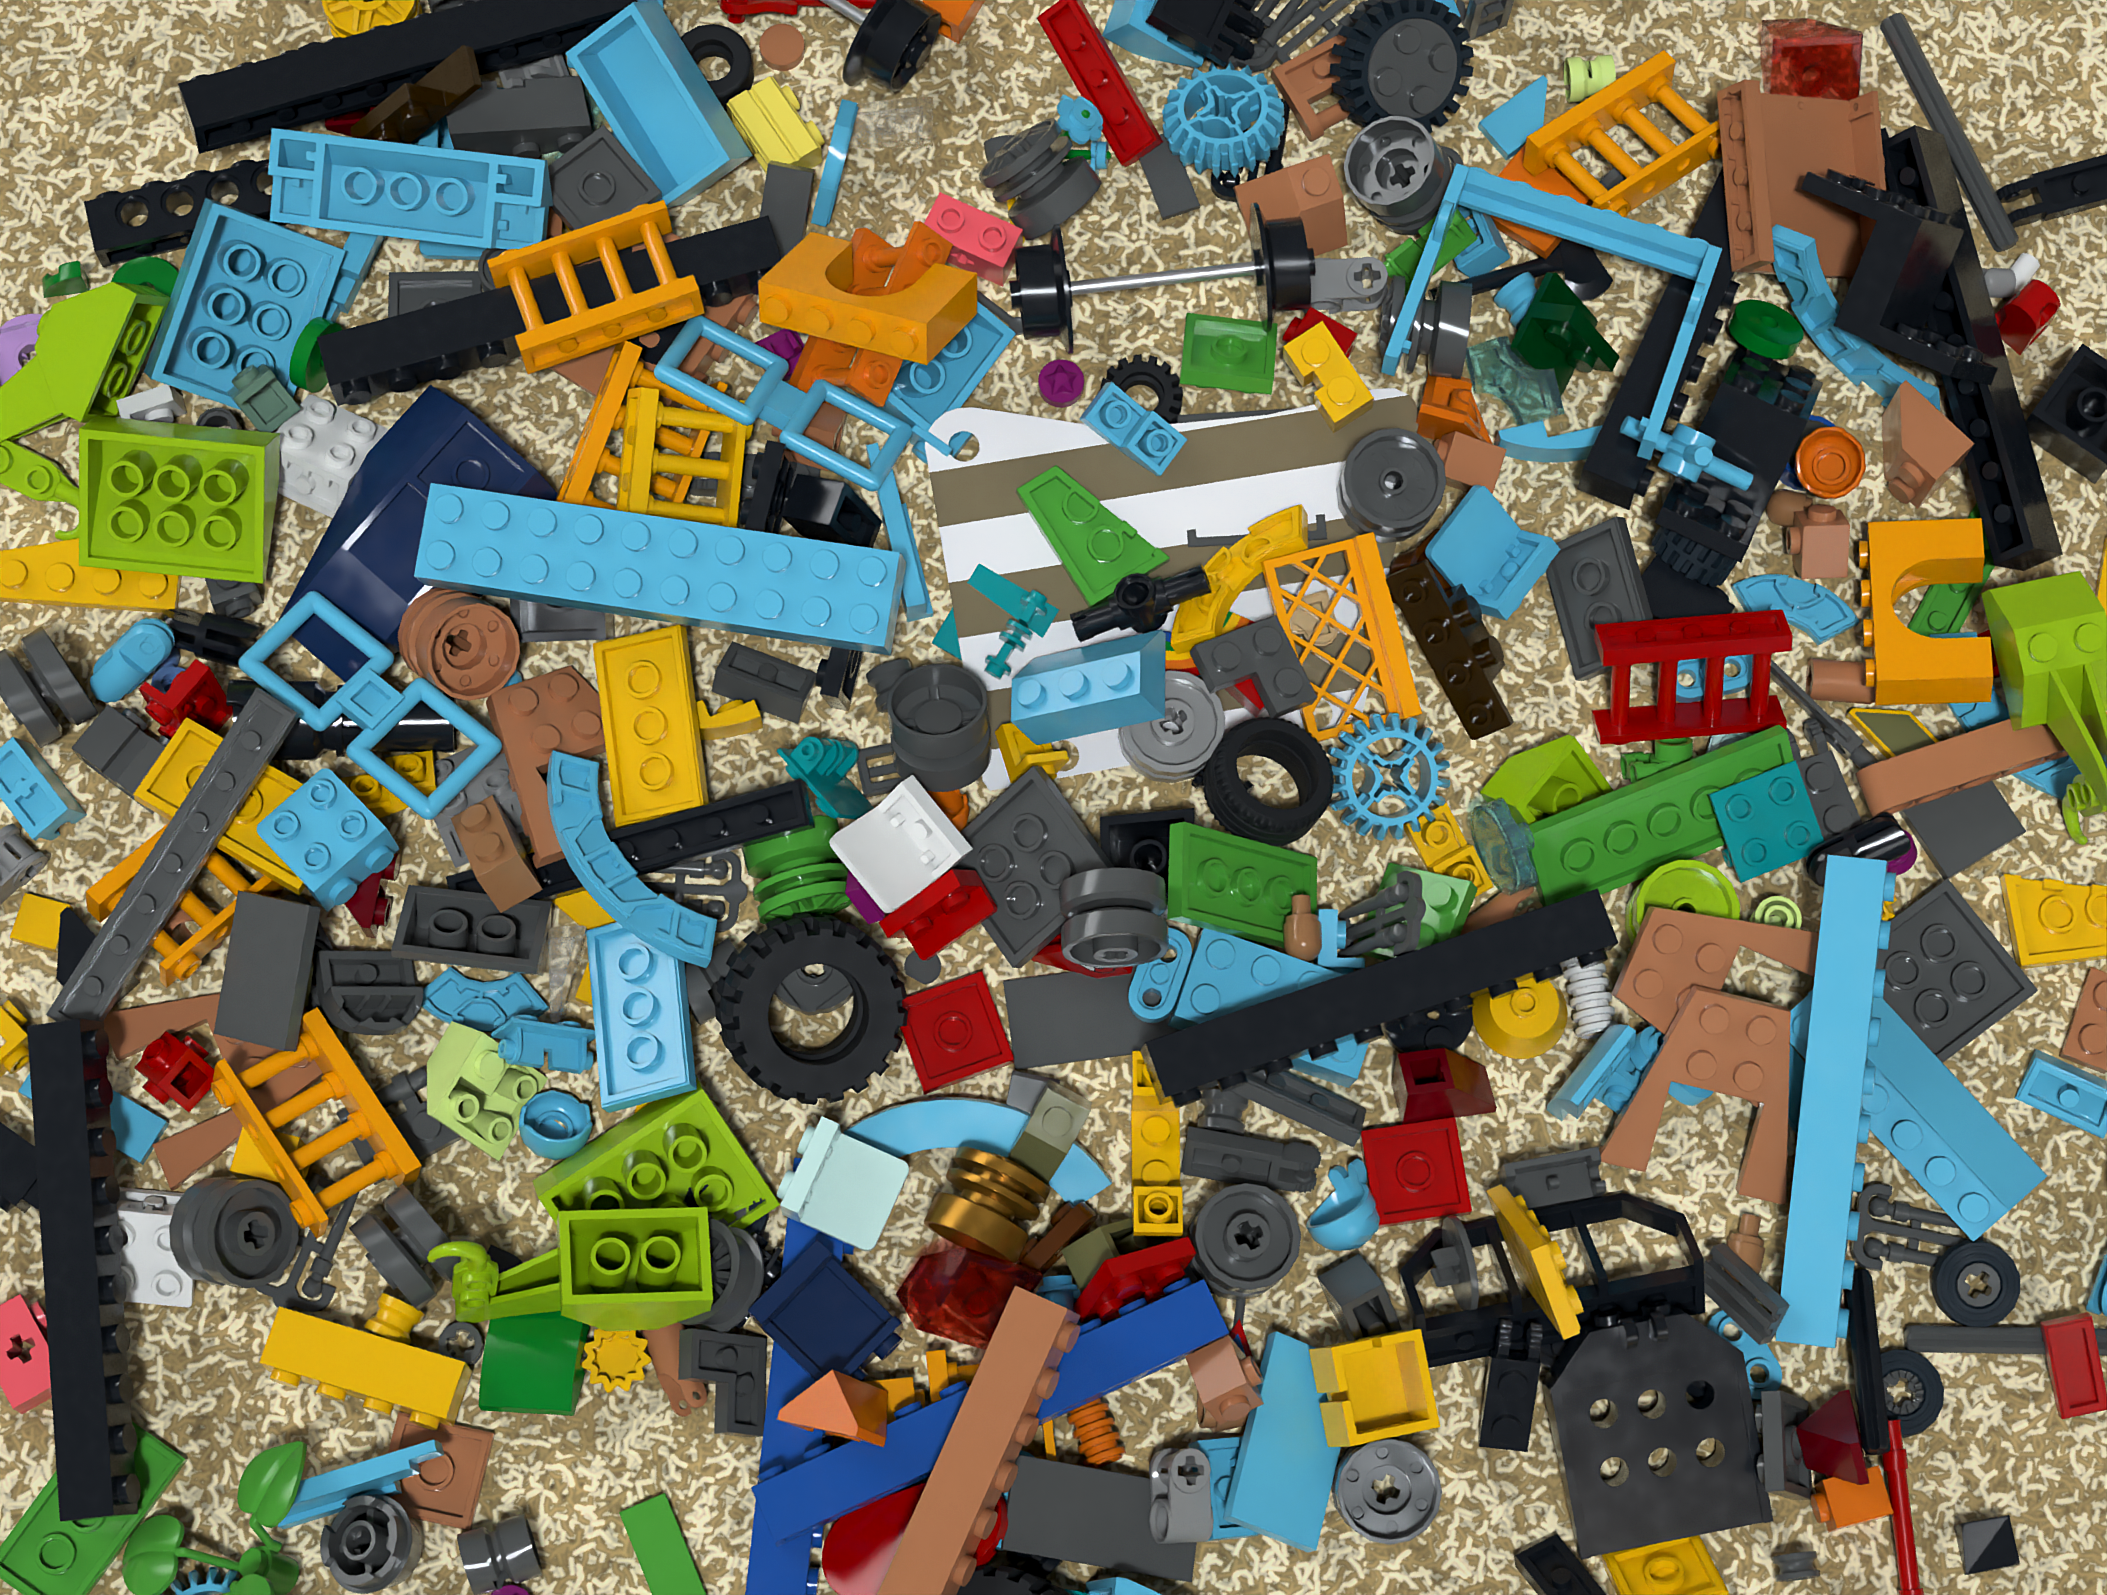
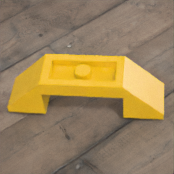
M1132 1051L1131 1210L1133 1236H1183L1182 1187H1180V1107L1175 1108L1173 1101L1162 1105L1159 1104L1140 1051Z

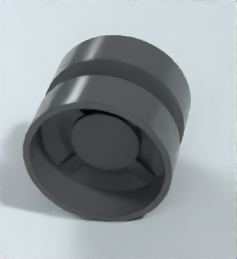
M930 664L905 673L893 684L887 697V711L893 763L900 777L905 780L913 775L926 791L931 792L954 791L966 787L980 778L990 764L992 751L987 693L979 678L962 667L950 664Z

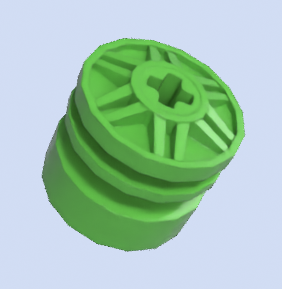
M816 815L813 816L815 827L813 829L742 848L748 875L753 878L766 879L753 888L754 900L761 903L757 908L760 923L766 925L767 922L778 917L783 921L791 920L792 915L795 913L807 912L812 917H819L821 913L831 915L852 904L845 894L848 868L843 863H831L839 858L829 844L834 834L840 831L837 819Z

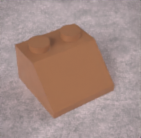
M1907 380L1899 386L1882 415L1884 478L1889 482L1888 488L1897 500L1904 504L1910 502L1918 509L1957 471L1974 445V442Z

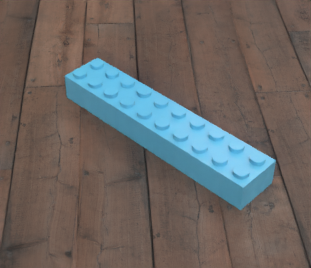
M431 483L414 577L430 587L891 656L906 561L900 552Z

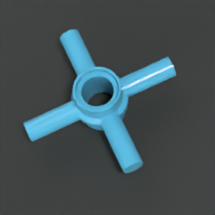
M1629 415L1624 419L1620 428V433L1639 442H1642L1645 431L1638 429L1641 421ZM1677 423L1672 436L1660 431L1654 448L1663 452L1658 463L1659 468L1695 484L1703 471L1743 491L1749 488L1753 480V474L1713 456L1712 448L1716 442L1715 439Z

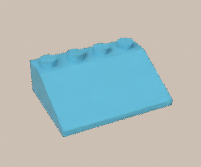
M205 198L144 373L152 380L241 410L227 393L234 387L231 382L232 379L250 365L258 368L265 364L293 398L297 387L291 383L289 367L294 346L305 326L312 319L323 316L346 250L242 210Z

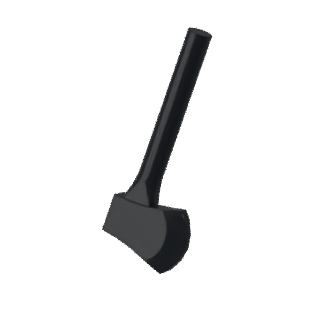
M1563 238L1546 260L1539 257L1457 281L1472 284V296L1502 288L1515 277L1525 272H1530L1534 278L1546 275L1547 272H1556L1563 275L1564 282L1584 302L1592 301L1602 296L1611 286L1613 279L1592 247ZM1438 287L1428 290L1430 300L1435 299Z

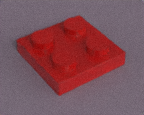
M982 971L902 1000V1007L908 1011L907 1026H899L924 1095L1014 1063L1012 1051Z
M1455 1117L1361 1131L1359 1139L1363 1162L1367 1170V1185L1376 1201V1209L1380 1218L1379 1228L1444 1219L1451 1215L1457 1217L1471 1214L1472 1207Z
M1189 1237L1105 1260L1074 1303L1075 1312L1081 1315L1079 1318L1080 1322L1100 1318L1102 1322L1110 1321L1119 1317L1120 1313L1118 1310L1129 1303L1145 1298L1147 1303L1150 1304L1166 1297L1163 1289L1177 1282L1185 1275V1268L1196 1255Z

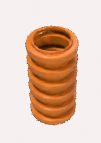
M1101 1398L1070 1411V1416L1067 1418L1068 1424L1074 1425L1076 1429L1072 1432L1073 1438L1079 1439L1081 1445L1077 1447L1080 1454L1085 1453L1087 1458L1083 1461L1084 1467L1094 1469L1121 1459L1122 1455L1126 1453L1123 1446H1118L1119 1432H1113L1112 1426L1115 1424V1421L1112 1417H1107L1106 1412L1110 1408L1107 1403H1102Z

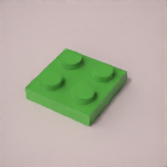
M1187 313L1179 384L1194 385L1199 388L1211 387L1236 390L1248 394L1261 393L1271 395L1274 382L1278 324L1273 323L1271 331L1264 332L1260 321Z
M1389 863L1378 892L1397 884V874L1403 871L1418 873L1422 880V899L1425 901L1426 911L1421 920L1420 939L1415 950L1460 936L1478 888L1468 880ZM1406 901L1399 902L1397 905L1385 909V914L1404 907ZM1376 910L1369 912L1366 922L1376 918ZM1406 920L1400 922L1401 924L1407 925V921H1406ZM1375 932L1359 938L1358 942L1375 936ZM1394 946L1386 949L1377 948L1363 953L1366 956L1385 961L1397 957L1394 956Z

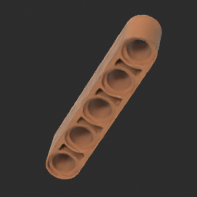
M2007 719L1877 762L1859 770L1855 775L1872 818L1884 812L1894 814L2068 756V753L2047 724L2013 731L2011 720Z

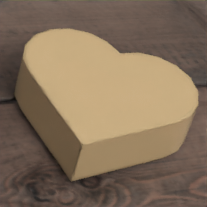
M1327 590L1303 596L1301 599L1323 614L1331 602ZM1287 602V603L1284 605V606H1285V609H1286V612H1287V610L1289 609V607H1290V605H1291L1290 602ZM1297 607L1289 620L1291 632L1308 642L1320 620ZM1333 611L1330 618L1337 621ZM1325 624L1313 646L1318 649H1325L1334 642L1338 631Z

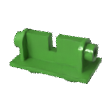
M1458 209L1455 212L1432 276L1478 239ZM1436 216L1418 230L1421 235L1419 239L1414 241L1410 237L1393 252H1388L1385 255L1387 260L1383 264L1387 269L1388 276L1391 279L1393 275L1405 276V296L1408 294Z

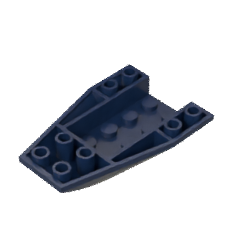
M429 385L367 453L279 620L308 592L316 591L395 655L399 652L398 630L403 614L414 599L430 589L437 588L426 586L414 577L431 483L555 501L558 493L531 464L472 412L440 390ZM472 593L479 598L483 596V594ZM314 613L291 635L344 683L370 660L369 657Z

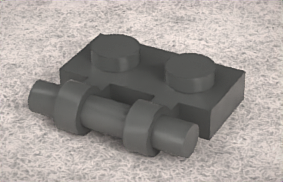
M423 1067L408 1075L402 1072L390 1078L391 1084L374 1092L384 1109L402 1100L407 1111L393 1118L392 1121L419 1162L461 1140L458 1134L427 1114V1101L420 1104L415 1092L427 1086V1073ZM346 1108L337 1112L342 1124L348 1121L347 1116L349 1112ZM356 1138L351 1141L364 1166L374 1161L373 1155L376 1153L366 1139L361 1141ZM382 1178L379 1181L375 1182L374 1185H377L386 1179Z

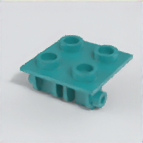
M978 564L967 583L1019 621V623L1011 619L1007 621L1006 627L1014 632L1011 635L1001 631L999 639L1005 642L996 658L989 655L985 658L987 666L984 671L1000 680L1003 674L1007 676L1011 674L1012 669L1006 665V662L1016 648L1021 652H1024L1026 649V645L1020 641L1021 637L1023 636L1031 640L1033 633L1030 630L1043 638L1059 609L1047 603L1048 599L1035 590L1028 592L985 566ZM952 607L932 644L962 661Z
M806 737L795 749L779 748L776 751L787 763L785 767L787 773L794 780L801 779L806 782V786L817 796L815 799L817 806L829 817L857 820L874 809L871 803L845 776L856 764L859 757L858 748L852 741Z
M1796 760L1708 794L1727 849L1722 850L1723 859L1729 868L1734 866L1740 883L1805 858L1809 855L1810 850L1824 842Z

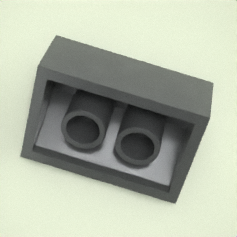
M408 885L391 949V957L543 976L551 939L552 902L525 899L500 913L487 894Z

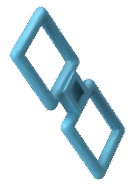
M702 315L690 318L655 366L654 376L657 380L742 425H751L758 417L782 430L779 440L780 443L786 444L788 449L868 491H877L881 487L912 436V428L908 423L823 379L816 380L808 392L805 393L782 381L789 370V364L784 358ZM700 336L766 370L744 404L677 369ZM823 401L890 435L870 469L802 435Z
M316 591L308 592L240 657L238 661L239 668L277 700L301 714L299 718L316 731L326 730L342 713L363 729L347 746V756L423 819L431 820L435 818L501 751V740L424 678H416L401 693L395 690L380 677L393 664V653ZM313 613L370 658L320 709L263 664ZM421 700L478 746L428 797L370 751Z

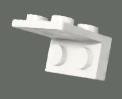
M308 395L299 405L301 410L285 421L275 432L280 433L279 484L277 493L333 518L367 453L389 429L315 395Z
M119 1187L120 1197L117 1202L118 1226L123 1235V1248L120 1252L121 1275L125 1280L127 1288L125 1302L190 1307L194 1301L195 1280L191 1279L178 1266L170 1248L169 1224L175 1205L184 1193Z

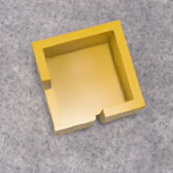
M1421 1329L1394 1331L1355 1341L1309 1349L1317 1393H1327L1328 1398L1327 1402L1319 1403L1328 1447H1351L1440 1427Z

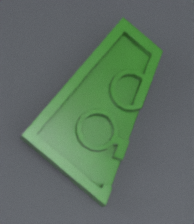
M1057 465L1016 489L1019 499L1089 608L1101 604L1108 599V596L1114 594L1116 585L1124 577L1135 573L1148 575L1170 561L1169 556L1137 534V530L1126 521H1121L1099 503V499Z

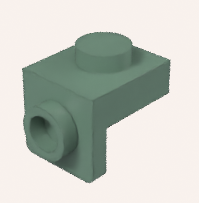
M265 364L258 368L254 365L246 367L232 379L231 382L234 387L227 392L260 432L272 433L301 410L276 379L275 374Z

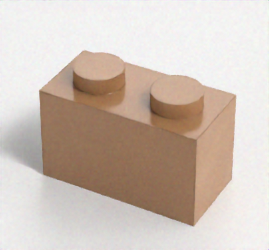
M493 795L450 818L476 879L500 913L543 890L517 830Z

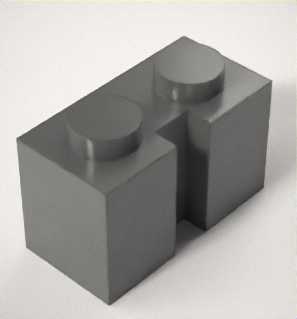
M108 704L72 746V750L81 761L135 801L134 792L170 740L163 735L158 741L150 738L144 733L148 725L140 717L127 708L122 713H119ZM140 804L142 807H144L146 810H148L151 814L154 813V811H152V810H150L149 808L145 807L144 805Z

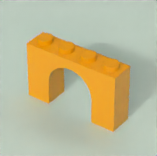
M810 232L758 281L759 322L928 365L977 314V273L939 263H934L912 286L898 293L884 296H860L844 292L853 283L852 242L815 232Z
M1982 518L1868 522L1867 540L1858 541L1859 569L1868 568V579L1860 580L1861 608L1870 607V619H1863L1862 635L1863 647H1872L1873 659H1865V687H1874L1875 705L1991 702L1993 665L1990 637H1926L1907 628L1898 619L1893 609L1902 596L1921 586L1982 583L1985 559Z

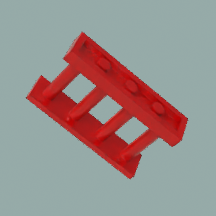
M1783 610L1595 624L1594 641L1603 667L1612 666L1610 709L1592 710V721L1600 745H1624L1637 741L1747 732L1759 733L1776 725L1786 729L1787 720L1777 695L1769 696L1772 654L1775 652L1792 651L1793 635ZM1753 654L1750 697L1723 699L1725 658L1728 656ZM1706 658L1703 701L1676 703L1678 662L1680 660ZM1659 662L1657 705L1629 707L1631 665Z

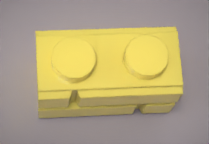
M769 76L753 85L750 90L741 92L726 103L729 118L766 174L768 163L771 160L811 169L822 162L821 146L825 144L824 139L813 121L810 120L804 123L797 113V110L800 109V104L788 85L780 88L773 76Z

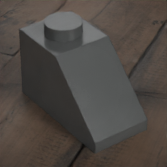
M1360 1254L1317 1277L1328 1305L1348 1341L1402 1330L1384 1283Z

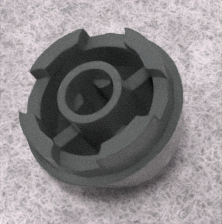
M378 1494L356 1496L343 1502L342 1505L346 1507L337 1515L332 1526L325 1525L322 1531L320 1553L324 1566L330 1568L333 1577L343 1588L358 1594L373 1593L396 1586L405 1581L413 1573L419 1562L422 1544L418 1529L403 1507L394 1499Z

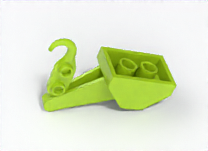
M110 282L55 303L50 310L43 314L37 326V335L39 337L34 346L37 355L0 387L1 484L37 501L66 502L76 507L79 512V488L72 484L55 462L13 441L69 417L80 423H87L95 416L119 417L120 414L116 400L129 396L171 300L170 297L148 286ZM79 523L71 531L57 530L55 537L62 541L79 538Z
M2081 571L1989 589L1981 593L2013 731L2047 724L2082 773L2075 775L2073 783L2067 785L2066 793L2062 799V813L2071 838L2077 844L2085 845L2088 839L2082 833L2078 811L2083 817L2107 812V616L2105 609Z
M708 1207L558 1211V1248L500 1274L498 1264L491 1260L490 1255L487 1254L482 1245L475 1242L453 1241L443 1243L431 1249L427 1255V1260L431 1263L442 1257H461V1262L453 1267L451 1285L452 1297L455 1299V1319L459 1322L478 1323L502 1317L561 1311V1316L605 1331L657 1330L711 1311L713 1303Z

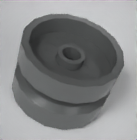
M1400 428L1377 430L1361 439L1346 459L1336 488L1339 510L1348 526L1360 535L1374 532L1376 541L1380 543L1405 541L1422 531L1440 505L1446 486L1444 463L1435 447L1418 433ZM1385 481L1393 483V489L1388 488Z
M40 626L21 638V648L32 665L29 669L25 670L12 651L7 649L0 651V696L19 725L24 724L39 747L43 748L62 736V726L51 710V707L58 704L69 722L77 726L98 714V711L45 629Z
M1104 868L1075 874L1065 879L1059 886L1060 911L1062 916L1068 919L1061 927V949L1065 959L1075 964L1089 967L1118 968L1149 963L1163 957L1168 952V925L1166 920L1160 917L1167 909L1166 884L1161 876L1136 868Z
M232 1177L202 1179L188 1188L179 1199L169 1224L170 1248L178 1266L191 1279L206 1284L229 1285L239 1288L267 1285L281 1276L292 1261L299 1239L298 1223L289 1208L291 1200L278 1186L258 1179H237Z
M1248 1183L1225 1187L1208 1199L1193 1218L1186 1237H1189L1196 1251V1255L1189 1263L1192 1272L1199 1281L1204 1279L1209 1290L1214 1292L1215 1295L1233 1300L1258 1297L1276 1285L1288 1274L1296 1261L1301 1241L1297 1216L1286 1200L1265 1186ZM1242 1237L1247 1241V1244L1238 1245L1235 1238Z
M402 1184L383 1199L384 1209L397 1223L398 1228L391 1232L376 1214L368 1212L349 1229L368 1251L365 1255L392 1289L395 1290L398 1287L416 1310L419 1311L437 1296L435 1284L422 1270V1267L429 1262L427 1255L437 1245L451 1242V1240ZM442 1257L433 1263H429L443 1280L452 1282L453 1267L461 1262V1257Z

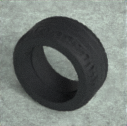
M1258 717L1236 725L1223 737L1206 763L1203 775V792L1205 793L1204 797L1207 800V806L1210 807L1211 814L1215 815L1214 818L1219 821L1220 826L1225 827L1224 830L1231 832L1235 836L1279 847L1280 845L1284 846L1300 839L1314 826L1331 801L1334 788V774L1332 765L1329 763L1330 759L1326 756V751L1322 750V745L1317 743L1318 740L1313 738L1311 733H1307L1304 728L1301 729L1299 725L1292 724L1291 721L1286 722L1282 718ZM1256 755L1266 757L1281 765L1291 775L1297 786L1299 807L1277 809L1256 800L1245 789L1239 778L1237 758Z

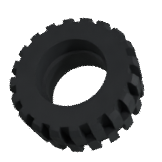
M805 912L793 914L791 920L783 921L778 917L767 922V930L759 935L752 931L743 939L747 945L739 955L734 951L731 953L726 962L730 967L726 977L719 978L716 991L721 995V1001L715 1005L716 1019L722 1027V1031L719 1034L724 1046L732 1054V1059L757 1085L768 1089L774 1096L788 1101L790 1098H796L801 1104L816 1105L819 1098H825L829 1103L844 1100L843 1092L849 1089H853L858 1094L869 1087L866 1079L873 1072L881 1076L890 1066L884 1061L890 1050L898 1053L903 1041L897 1034L899 1026H907L908 1011L902 1007V1000L907 998L904 983L896 975L899 971L897 966L875 940L849 922H842L835 916L821 913L819 917H812ZM814 964L830 966L845 976L853 990V1010L849 1022L842 1033L826 1046L810 1051L790 1049L778 1041L770 1028L768 1011L771 998L779 984L797 969Z

